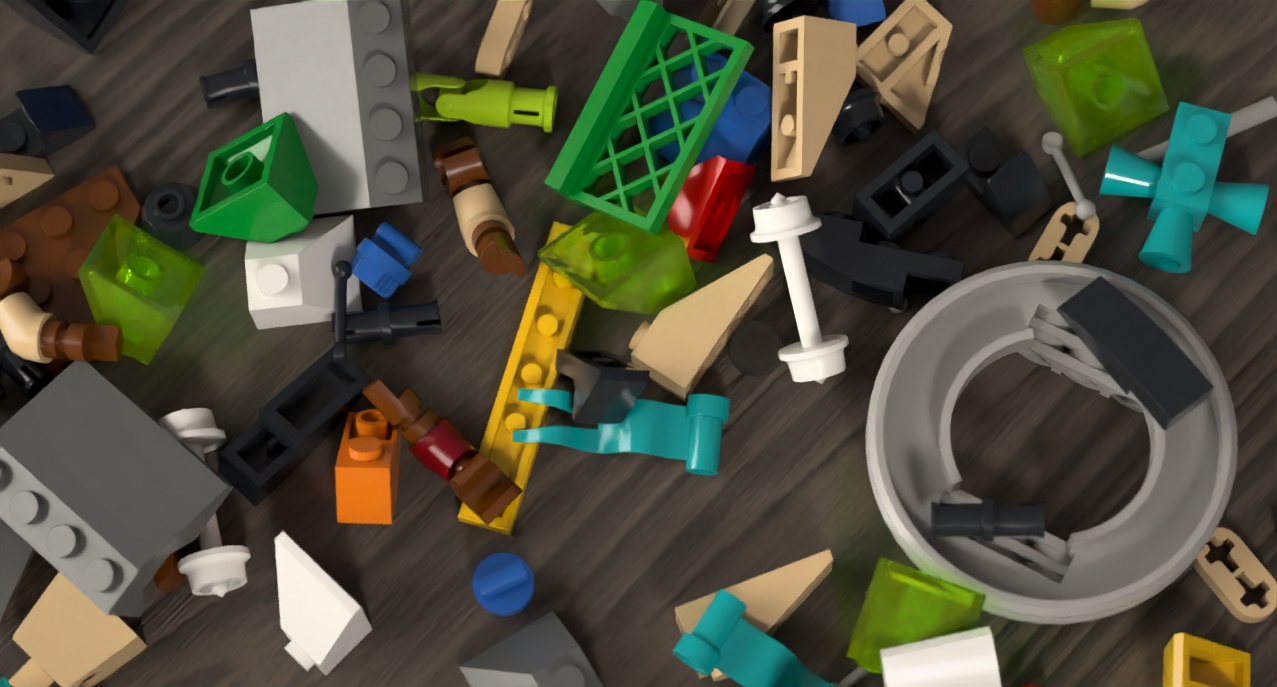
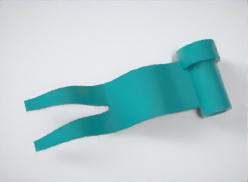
M518 389L517 400L547 405L573 414L575 393L551 389ZM692 394L688 396L687 406L637 399L621 423L598 424V429L549 426L513 431L512 442L556 444L599 454L641 453L668 459L685 460L686 472L696 475L714 476L718 474L722 426L729 421L730 399L710 394Z
M719 589L691 634L685 632L672 651L677 658L694 670L710 676L714 668H716L744 687H836L805 668L785 646L741 618L747 606L740 599L722 589Z

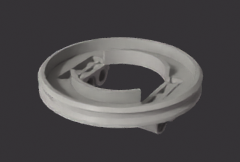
M1057 260L1011 263L977 273L947 288L915 314L899 333L883 360L870 398L866 424L868 475L881 515L896 542L928 578L948 593L973 607L1015 621L1058 625L1089 622L1121 613L1155 596L1174 582L1192 564L1205 547L1223 516L1236 475L1238 433L1234 405L1225 377L1204 339L1186 318L1153 291L1127 277L1083 263ZM1099 276L1121 291L1150 317L1192 360L1214 386L1206 401L1166 431L1161 428L1131 391L1125 394L1057 312V308ZM1018 352L1033 362L1052 367L1051 371L1059 375L1063 372L1071 380L1090 389L1100 391V395L1107 398L1112 396L1126 407L1144 413L1150 437V460L1146 478L1142 488L1132 502L1112 519L1091 529L1071 533L1067 542L1046 531L1044 538L994 537V542H982V537L931 538V502L982 503L981 499L960 490L962 478L952 454L950 425L953 409L964 388L982 369L1003 356Z

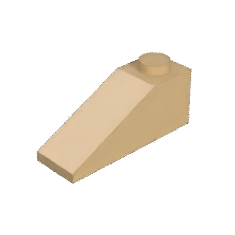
M803 15L774 24L771 182L780 183L811 176L856 77V62L858 59L856 23Z
M763 254L661 310L652 324L644 321L635 332L629 344V348L633 350L631 353L632 363L650 370L649 380L686 403L688 396L695 390L773 276L774 259L767 254Z
M829 549L723 590L731 593L747 606L741 618L772 637L832 572L834 559ZM717 592L675 607L676 621L682 636L685 632L691 634ZM716 668L711 673L713 681L729 678ZM696 671L699 679L706 677V675Z

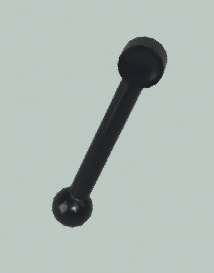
M344 260L337 261L332 267V275L337 279L334 364L346 363L347 280L352 275V266Z

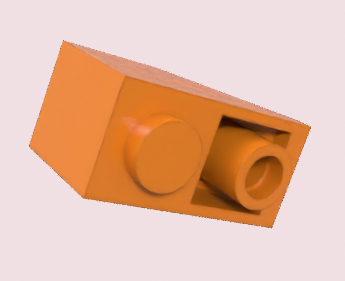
M378 409L348 412L335 465L337 523L392 525L398 497L402 425L398 423L393 426Z

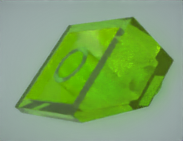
M1136 18L1066 26L1022 50L1038 96L1074 153L1079 157L1088 154L1170 109L1141 21Z
M621 202L618 203V204H615L616 206H619V207L622 208ZM633 204L635 214L646 218L647 214ZM598 211L591 213L537 252L539 260L603 308L658 315L661 310L669 307L697 286L683 239L663 225L657 236H654Z
M114 214L79 269L78 275L96 324L119 326L124 337L122 354L133 357L148 366L176 323L206 268L162 243L119 215Z
M880 557L851 638L847 657L855 659L857 664L867 671L883 674L880 650L973 630L987 595Z

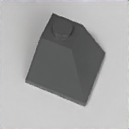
M551 611L459 666L471 687H604L579 645L554 611Z

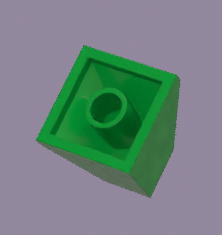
M286 111L209 153L189 226L196 232L271 244L290 233L297 234L301 232L311 222L319 186L293 118Z

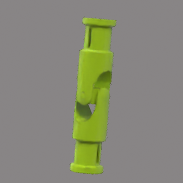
M416 72L421 119L459 121L463 119L469 123L500 128H509L513 123L543 126L545 132L553 133L558 101L557 86L549 85L546 90L515 87L513 81L494 79L465 81L459 77ZM428 87H441L436 107H432L423 100L420 94L421 90Z

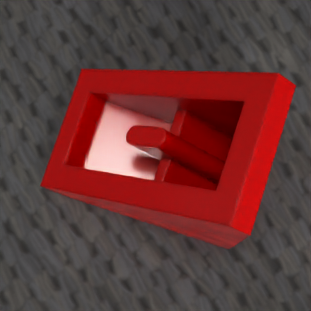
M720 155L692 167L667 215L676 253L683 257L714 263L756 167L749 163Z

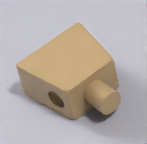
M58 572L14 633L12 639L31 659L8 682L12 687H49L54 681L61 687H94L141 653L147 645L118 616L106 615L65 576Z

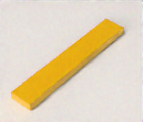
M556 221L553 222L479 449L480 453L495 463L523 492L489 525L480 520L462 502L458 514L460 522L511 536L540 443L512 442L513 431L545 427L552 408L547 405L517 400L518 389H558L562 373L555 370L557 349L571 348L605 242L604 235Z

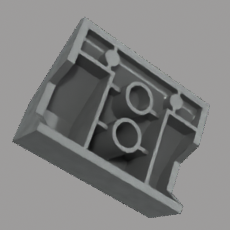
M308 0L250 10L263 123L285 111L293 118L319 186L313 207L314 215L431 202L408 0Z
M74 361L0 428V518L106 615L139 618L145 610L143 590L170 554L197 539L233 489V486L92 362Z

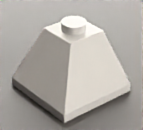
M353 215L312 219L301 232L297 234L290 233L271 244L247 240L245 269L249 312L258 329L331 321V313H336L337 279L332 275V267L340 260L349 263L357 253ZM354 274L347 280L346 312L362 311L360 279Z
M282 531L275 538L281 628L291 641L284 649L306 671L315 664L327 675L372 630V627L362 608Z

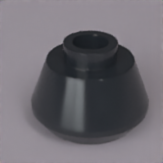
M180 182L166 183L156 187L146 197L141 206L139 221L143 234L151 244L166 251H182L196 245L205 236L206 233L196 232L189 226L199 191L197 188Z

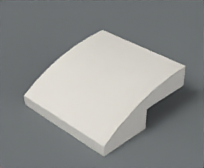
M989 626L880 650L885 687H1001L993 636Z

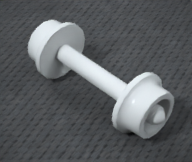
M776 193L770 202L763 203L752 209L755 230L750 234L751 241L756 243L777 240L801 341L781 348L778 351V356L781 361L787 362L794 382L816 381L822 384L827 377L839 374L846 369L844 347L849 344V340L843 334L821 336L798 235L819 228L822 225L821 219L812 215L806 196L785 197Z
M182 408L180 411L167 414L159 420L162 425L204 461V453L221 447L227 441L224 430L217 429L213 412L207 408ZM215 512L198 536L201 551L190 554L177 563L180 573L187 575L191 591L194 595L216 594L222 597L226 592L240 588L247 583L245 562L251 557L248 547L241 545L222 546Z

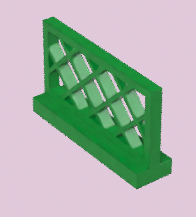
M640 0L544 184L570 203L584 209L586 207L657 236L755 48L745 40L667 12L655 2ZM678 31L688 34L691 49L669 59L667 52ZM723 48L732 50L733 52L725 67L709 75L705 57ZM695 62L699 80L677 90L672 72ZM663 78L667 95L644 105L643 98L651 83ZM703 93L706 104L700 115L685 122L681 103ZM670 109L675 127L652 137L648 119ZM638 124L642 142L620 152L619 144L626 130ZM678 140L681 151L676 161L660 169L656 150ZM646 155L650 174L628 184L624 165ZM613 171L618 189L599 198L593 196L602 176ZM654 187L656 199L646 218L635 214L631 197ZM621 202L622 208L619 207V206H616L615 204H618V203Z

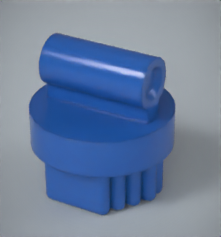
M385 221L377 229L371 240L367 237L362 240L356 248L358 252L349 263L352 266V274L384 299H389L400 284L403 286L410 278L412 273L408 269L419 259L423 248L389 221Z
M496 553L490 555L478 565L474 572L473 591L480 606L493 615L504 617L517 614L530 603L533 597L535 581L532 570L521 557L515 554Z

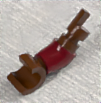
M376 379L363 389L362 393L393 426L400 423L404 427L401 434L410 443L408 450L424 467L450 483L456 496L485 524L489 525L523 492L495 463L480 453L445 414L438 416L430 406L423 409L419 405L422 398L410 385H407L394 395L379 379Z

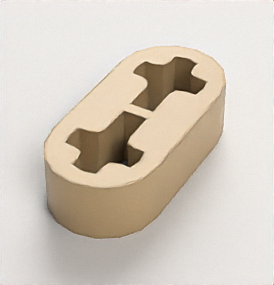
M498 0L477 55L475 72L477 74L495 80L504 79L529 18L533 0Z
M1069 202L1060 206L1044 230L1028 261L1051 260L1055 254L1062 258L1061 261L1083 263L1094 245L1100 228L1099 218L1096 213L1093 218L1082 220L1075 213L1076 202ZM1075 218L1080 219L1084 222L1082 231L1087 236L1078 233L1075 235L1070 246L1062 243L1067 228L1064 223L1071 224Z
M1216 527L1207 543L1210 542L1216 548L1225 544L1229 548L1230 552L1225 559L1234 572L1231 573L1221 561L1210 564L1205 557L1210 551L1207 544L1192 564L1197 573L1232 615L1246 623H1259L1267 619L1277 607V583L1238 535L1229 529ZM1237 578H1240L1251 590L1256 589L1258 586L1264 590L1266 594L1261 599L1264 608L1261 609L1255 603L1246 607L1241 602V598L1246 592L1236 580Z

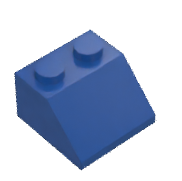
M716 52L706 56L705 60L709 75L723 69L728 60ZM695 62L681 68L674 77L677 90L699 80ZM743 70L693 167L718 155L751 165L756 163L772 141L771 87ZM703 93L681 103L685 122L700 115L706 104ZM670 109L655 115L650 123L652 137L675 127ZM677 140L656 150L657 156L669 164L674 163L681 151L679 141Z

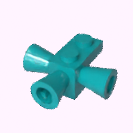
M1180 101L1161 167L1118 145L1112 144L1099 195L1152 198L1147 219L1156 222L1138 256L1140 261L1147 266L1170 273L1189 272L1192 261L1193 231H1199L1207 213L1254 236L1256 235L1264 212L1269 184L1215 181L1232 118L1231 114Z

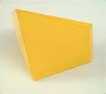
M1185 633L1174 634L1164 648L1163 687H1250L1251 654Z

